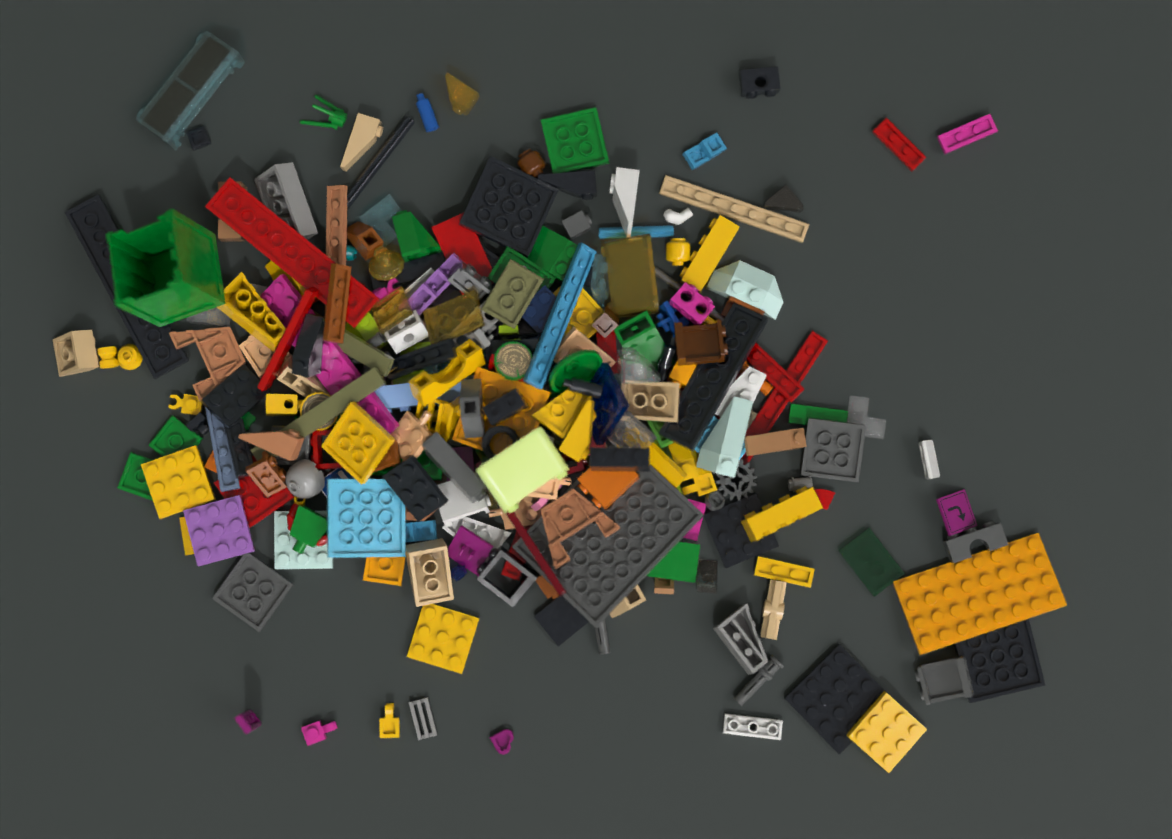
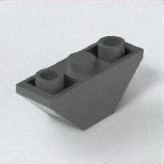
M481 379L461 380L460 414L465 438L483 437L485 435L482 409Z

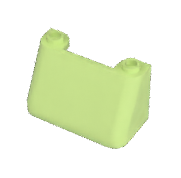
M538 427L484 463L476 472L503 512L512 513L519 508L520 500L551 479H563L568 475L567 471L570 469L543 428Z

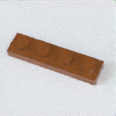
M337 263L331 264L323 341L343 344L351 267Z

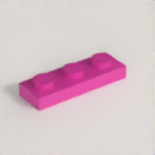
M988 114L941 134L937 139L944 154H947L994 134L998 130L991 114Z

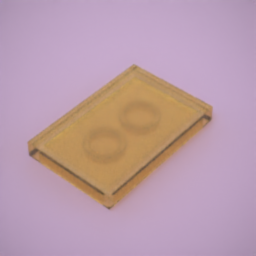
M475 290L423 311L430 344L448 338L454 339L485 326Z

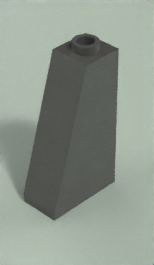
M437 432L422 444L426 456L473 504L476 501H481L486 496V485Z

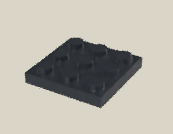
M757 493L703 516L725 569L779 547L774 533L751 542L741 523L745 519L744 515L755 511L756 514L763 511Z

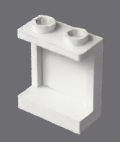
M452 481L437 485L449 500L439 508L446 527L452 526V521L481 511L490 512L488 506H491L488 494L481 501H476L473 504Z

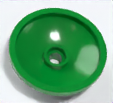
M579 350L565 356L555 365L550 374L549 384L552 390L560 394L567 390L569 387L562 386L564 378L571 380L574 377L591 382L599 374L603 360L599 353L593 350Z

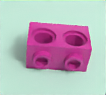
M686 282L669 302L673 308L694 325H701L715 308L710 298L707 296L703 297L698 293V289L694 285H688ZM687 294L691 300L683 301L681 295ZM696 307H704L705 313H698Z

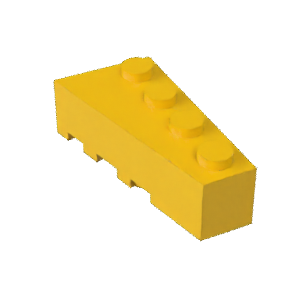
M241 272L224 289L226 304L217 308L275 352L286 328L268 308L263 298L261 299L256 289Z
M804 486L796 490L797 494L792 497L788 494L779 498L780 503L774 506L771 502L761 507L763 511L757 514L755 511L744 515L745 519L741 523L750 541H757L763 538V536L772 534L778 529L822 509L823 507L814 488L807 489Z

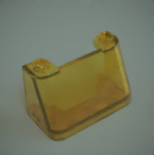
M642 234L604 242V246H601V256L606 258L611 302H607V307L619 318L637 316L645 311H648L649 314L658 313L659 302L651 235Z

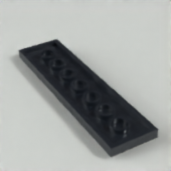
M733 303L721 324L725 325L726 337H723V343H727L728 355H725L724 362L698 364L679 397L678 422L665 421L659 431L660 436L694 452L768 322L767 317L737 303Z

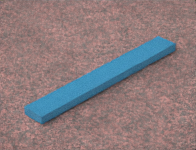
M578 243L523 379L524 382L537 389L543 388L597 251L584 243Z

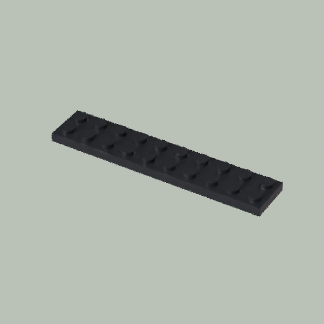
M96 195L64 213L115 305L112 264L106 234L119 230L101 196ZM115 306L154 379L189 361L183 348L176 350L169 335L170 332H174L170 324L158 327Z

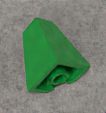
M403 210L397 212L396 216H392L400 251L405 262L442 252L438 243L411 212Z

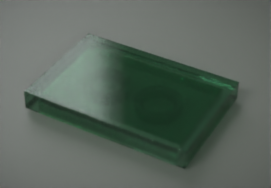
M867 528L839 550V553L873 597L877 596L891 585L893 581H896L905 574L870 528Z

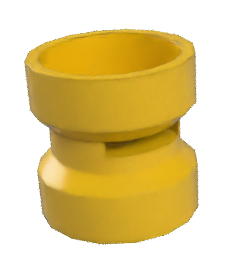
M116 346L97 349L98 355L102 359L99 362L101 369L119 366L118 359L115 358L117 354Z

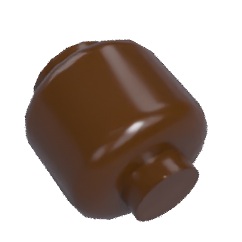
M528 149L518 156L517 164L522 172L535 178L538 177V174H543L542 170L546 164L538 151Z

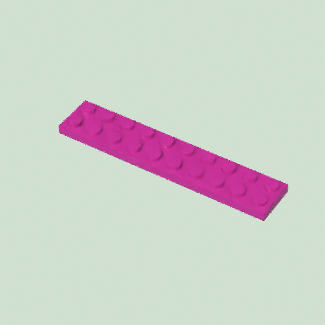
M281 274L260 295L268 308L276 315L283 326L287 328L302 298L285 274ZM310 308L308 313L316 315ZM302 326L292 344L294 347H296ZM323 341L321 373L316 376L332 396L362 375L338 344ZM375 392L357 403L389 434L400 426Z

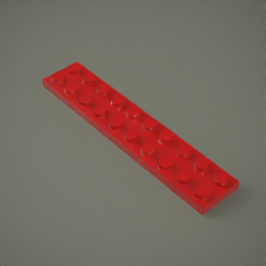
M229 177L205 207L305 289L311 287L319 289L316 298L327 306L331 264L335 262ZM350 276L346 322L355 329L378 302L379 298L352 276Z

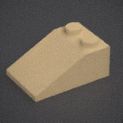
M623 379L621 383L620 419L678 422L680 383Z
M443 538L406 545L407 565L416 607L453 600L448 550Z

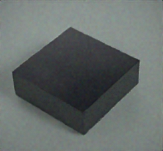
M205 126L186 132L193 151L211 145Z

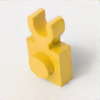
M184 394L183 399H181L177 395H170V398L176 399L177 403L176 405H168L169 408L176 410L181 407V413L190 415L202 413L203 404L197 396Z

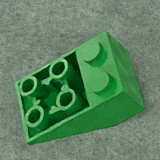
M645 311L614 329L619 342L641 380H647L657 374V363L661 359L664 345H666L648 311Z

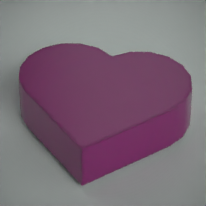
M503 729L490 736L498 753L504 755L510 751V743L514 739V734L510 729Z

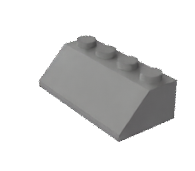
M293 162L275 164L254 179L262 203L307 240L318 234Z

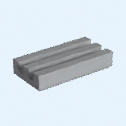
M428 697L409 702L418 740L437 736ZM423 702H425L430 726L432 729L431 733L428 732L421 704ZM416 704H417V706H418V710H419V714H420V718H421L423 730H424V733H425V734H423V735L421 734V730H420V726H419V722H418V718H417V714H416V710H415V706H414V705H416Z

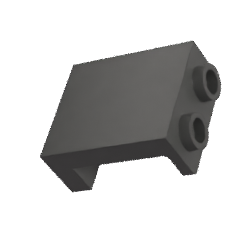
M965 656L921 664L917 667L918 670L915 671L917 682H921L922 686L920 696L922 701L926 702V705L959 697H972L974 695Z

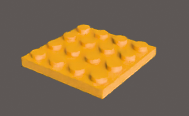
M477 367L473 379H481L483 407L515 388L520 390L529 406L496 426L511 428L517 433L519 439L539 427L540 423L531 415L548 403L551 392L537 389L520 381L507 380L497 373ZM484 413V427L486 433L489 429L495 426L491 425L486 414ZM460 416L452 440L483 451V437L465 438ZM497 433L490 440V449L496 455L512 445V439L506 433Z

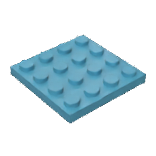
M327 479V558L406 557L405 505L385 479H368L365 484H360L356 479Z

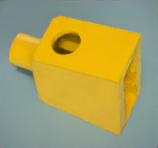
M266 394V416H295L297 411H300L303 400H297V395ZM291 402L293 407L285 408L284 404Z

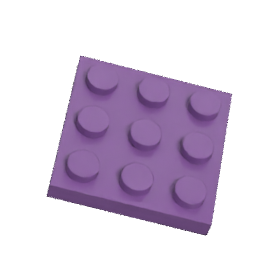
M241 495L183 510L198 567L255 551Z

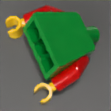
M295 496L294 504L287 514V526L290 531L289 535L297 539L292 549L303 554L307 545L315 548L327 544V517L306 507L305 499L302 502H298V497Z

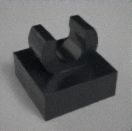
M203 413L197 414L186 425L192 432L199 430L204 435L209 432V427L205 424L208 421L207 416Z

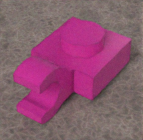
M396 278L388 282L387 288L380 287L372 291L379 298L374 306H378L392 298V295L402 292L403 289L401 287L393 289V285L398 282Z
M321 720L301 727L307 746L327 739L325 733L338 728L335 721L322 726Z

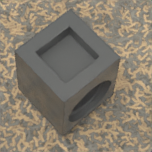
M582 210L562 221V226L571 241L591 230L590 225L592 221L588 214L584 215Z

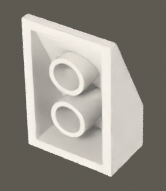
M617 167L616 174L611 176L610 193H613L612 201L626 238H630L640 170Z

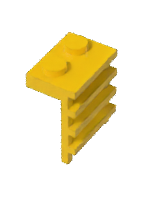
M460 396L451 403L436 398L428 405L427 411L432 416L426 422L427 428L432 434L437 432L446 442L453 438L461 416ZM419 401L415 416L418 419L422 416L424 408ZM435 403L440 404L435 429H432Z

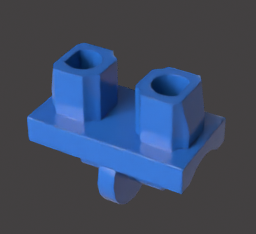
M668 300L657 308L660 312L657 315L660 322L656 324V327H663L665 332L670 331L673 337H675L674 323L682 322V327L690 325L686 317L677 318L675 313L678 311L669 304Z

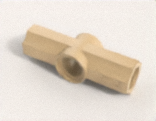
M770 580L767 599L764 601L762 611L763 622L760 637L777 640L780 620H782L785 603L783 601L786 582Z

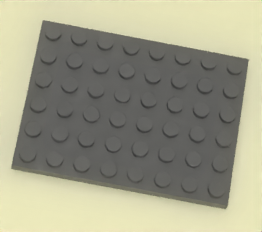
M619 436L608 448L632 447ZM651 465L650 472H636L639 479L606 510L602 506L598 508L591 501L593 497L589 493L584 494L578 487L580 485L578 479L564 494L572 489L576 490L597 509L617 523L620 529L605 538L594 521L561 542V545L571 560L558 569H555L542 516L527 531L565 589L566 593L562 596L595 628L603 622L704 516ZM520 538L512 546L513 549L550 583L523 539Z

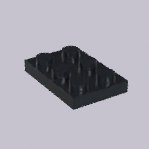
M243 364L205 396L201 403L229 429L262 401L266 394H270L271 390L261 391L258 389L257 386L260 379Z
M411 455L382 476L418 522L449 501L414 455Z

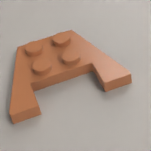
M230 327L195 331L186 330L183 332L174 331L169 333L176 350L195 342L209 371L210 378L192 385L199 401L246 363Z
M574 489L540 509L555 569L571 560L561 542L592 522H596L605 538L620 529L617 523L612 521Z

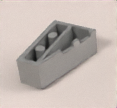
M746 603L727 616L713 629L746 673L753 674L765 665L768 660L761 640L757 635L754 621H752L748 604Z

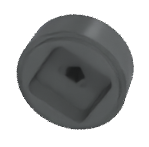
M714 491L706 495L705 504L708 509L715 511L724 506L725 499L721 492Z

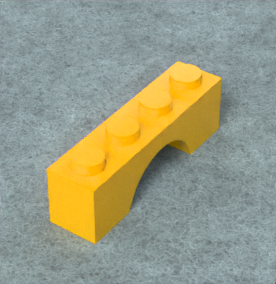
M469 339L456 348L457 357L453 358L442 371L435 374L422 371L409 380L413 397L425 407L461 382V380L474 373L477 367L481 368L484 366L485 360L482 348Z

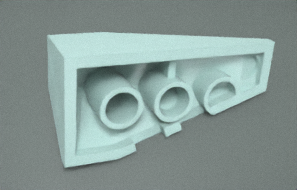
M733 397L702 445L696 467L735 478L753 401Z

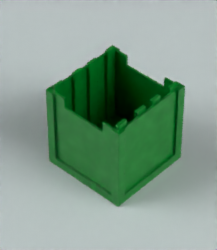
M174 209L168 210L165 214L157 216L160 221L128 233L120 230L106 234L112 264L115 306L158 327H162L226 304L215 234Z

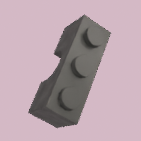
M990 521L983 524L984 528L977 530L976 527L965 530L966 534L960 536L958 533L951 536L948 535V540L942 542L949 562L956 563L971 558L970 544L976 539L982 541L985 549L988 551L1007 546L1008 542L1002 524Z

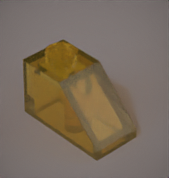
M447 72L445 78L452 110L459 115L463 113L467 116L480 98L479 93Z

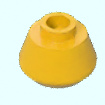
M126 344L117 352L119 365L123 369L133 370L142 363L143 357L136 345Z

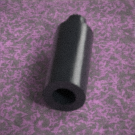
M574 377L571 380L564 378L562 386L569 387V391L598 399L603 385Z

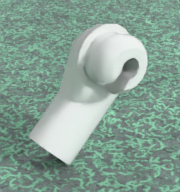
M686 208L681 213L674 212L671 209H667L664 212L665 220L676 225L682 224L693 216L689 208Z

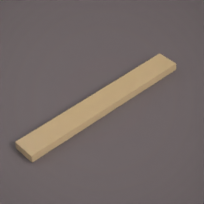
M665 175L659 192L663 196L803 243L809 224L667 175Z

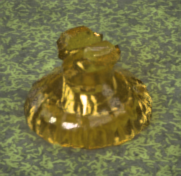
M384 246L375 248L374 256L369 262V272L377 280L386 281L394 279L404 268L402 256L394 250H387Z

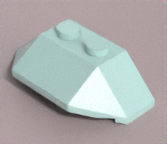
M740 260L715 270L706 289L728 299L732 296L764 311V315L776 320L783 304L775 276Z

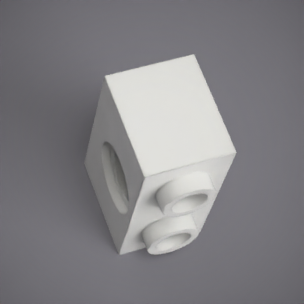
M416 310L382 327L387 341L396 354L430 336Z

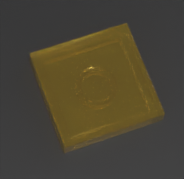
M402 286L378 301L371 309L378 330L382 335L414 314L407 293Z

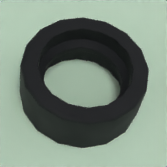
M495 426L489 429L482 440V448L486 457L492 459L496 456L490 449V440L495 434L506 433L512 439V444L520 440L514 430L505 426Z

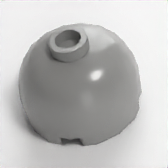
M301 459L294 463L288 469L285 479L289 491L294 496L303 499H309L317 495L325 486L323 472L321 470L318 471L314 467L316 464L308 459Z

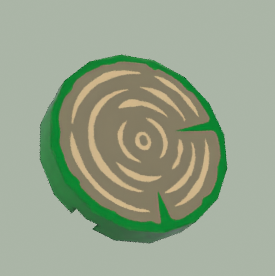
M519 342L503 344L497 349L494 356L496 372L507 380L517 381L523 379L532 360L531 351Z

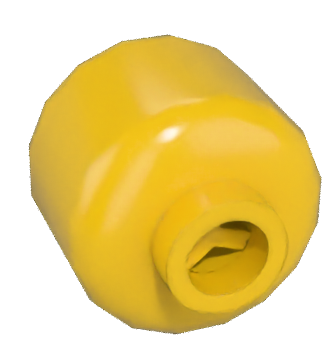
M671 238V241L666 244V260L672 262V266H684V262L690 260V243L686 242L685 238Z

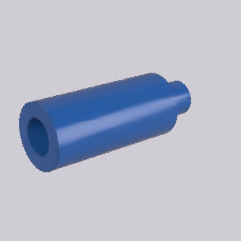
M423 93L416 96L418 99L416 105L426 132L434 131L439 126L430 101L425 99Z

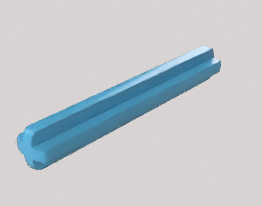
M623 227L599 228L600 239L626 238ZM632 227L630 238L673 237L674 227Z

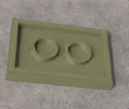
M510 259L481 310L515 329L544 278Z

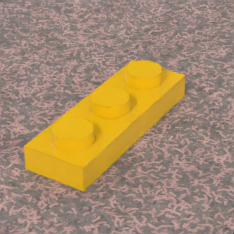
M757 556L754 575L811 588L815 569Z

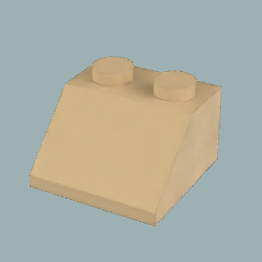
M92 330L71 331L53 339L59 377L87 372L99 367V358L96 354L95 337Z

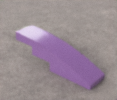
M453 253L398 310L404 316L414 310L420 315L451 284L447 281L448 277L460 265L462 260Z

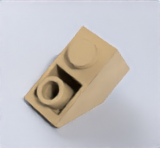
M638 585L610 613L612 618L646 601Z

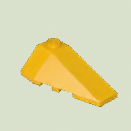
M676 443L668 445L672 460L687 474L683 481L711 472L696 467L699 453L695 450L692 452Z

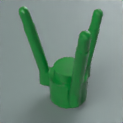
M315 95L316 99L333 109L330 111L312 104L313 108L330 115L328 121H331V123L300 120V124L330 127L337 130L338 127L343 128L347 119V113H344V110L337 108L320 96Z

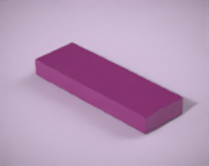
M251 709L234 718L245 734L254 731L262 725Z

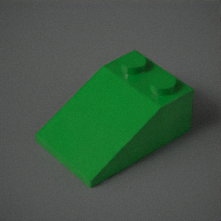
M542 226L527 259L555 276V280L563 283L578 245Z

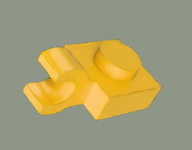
M712 472L692 478L694 484L681 488L683 496L697 491L699 497L717 491Z
M386 703L385 717H380L379 719L380 738H399L400 717H394V703Z

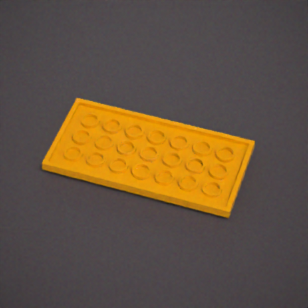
M1039 533L1009 542L1007 546L992 551L985 550L971 555V558L956 563L949 562L892 582L919 655L1067 606Z

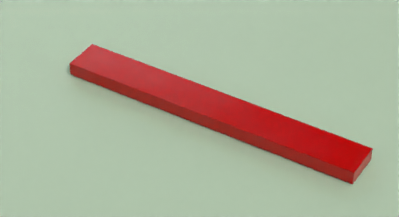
M811 331L786 369L799 384H801L828 340L814 331ZM776 388L773 389L749 426L745 437L769 433L786 407L789 400ZM745 452L741 458L743 459V464L745 465L750 462L753 456H747Z

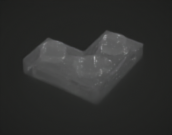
M849 396L847 422L866 425L865 437L884 439L886 420L867 417L869 398Z

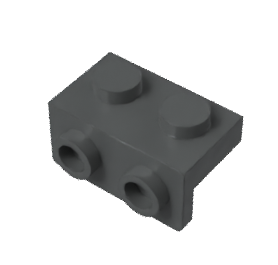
M463 261L449 275L447 280L476 303L492 291L491 281L486 276L479 275L472 265H467Z

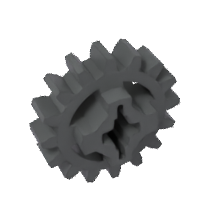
M740 459L736 473L738 477H742L738 488L735 482L731 481L733 477H724V475L716 473L720 477L719 480H716V483L721 484L718 490H724V497L730 494V500L734 496H737V499L740 500L741 495L747 498L748 491L754 492L751 487L757 486V483L753 482L757 475H752L755 469L748 468L749 462L744 465L743 459ZM738 467L745 469L748 474L743 475L739 472ZM744 482H749L746 489L741 491V486ZM730 484L734 487L735 492L728 490L725 485Z

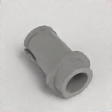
M811 476L795 479L791 477V479L787 480L789 491L796 492V490L804 486L807 488L813 487Z

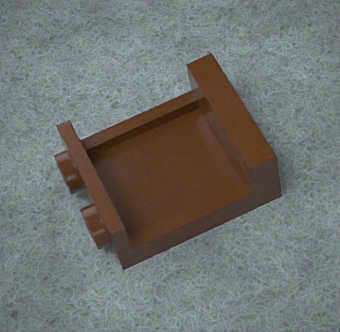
M718 319L716 324L683 327L682 322L674 323L678 366L724 362L725 355H728L727 343H723V337H726L725 325H721V319Z

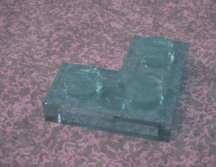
M389 194L359 218L364 224L371 226L384 241L382 245L384 248L397 238L396 233L387 221L402 210Z
M595 254L591 291L595 302L600 307H604L605 300H608V288H605L606 282L604 279V273L607 274L608 264L604 262L602 254Z

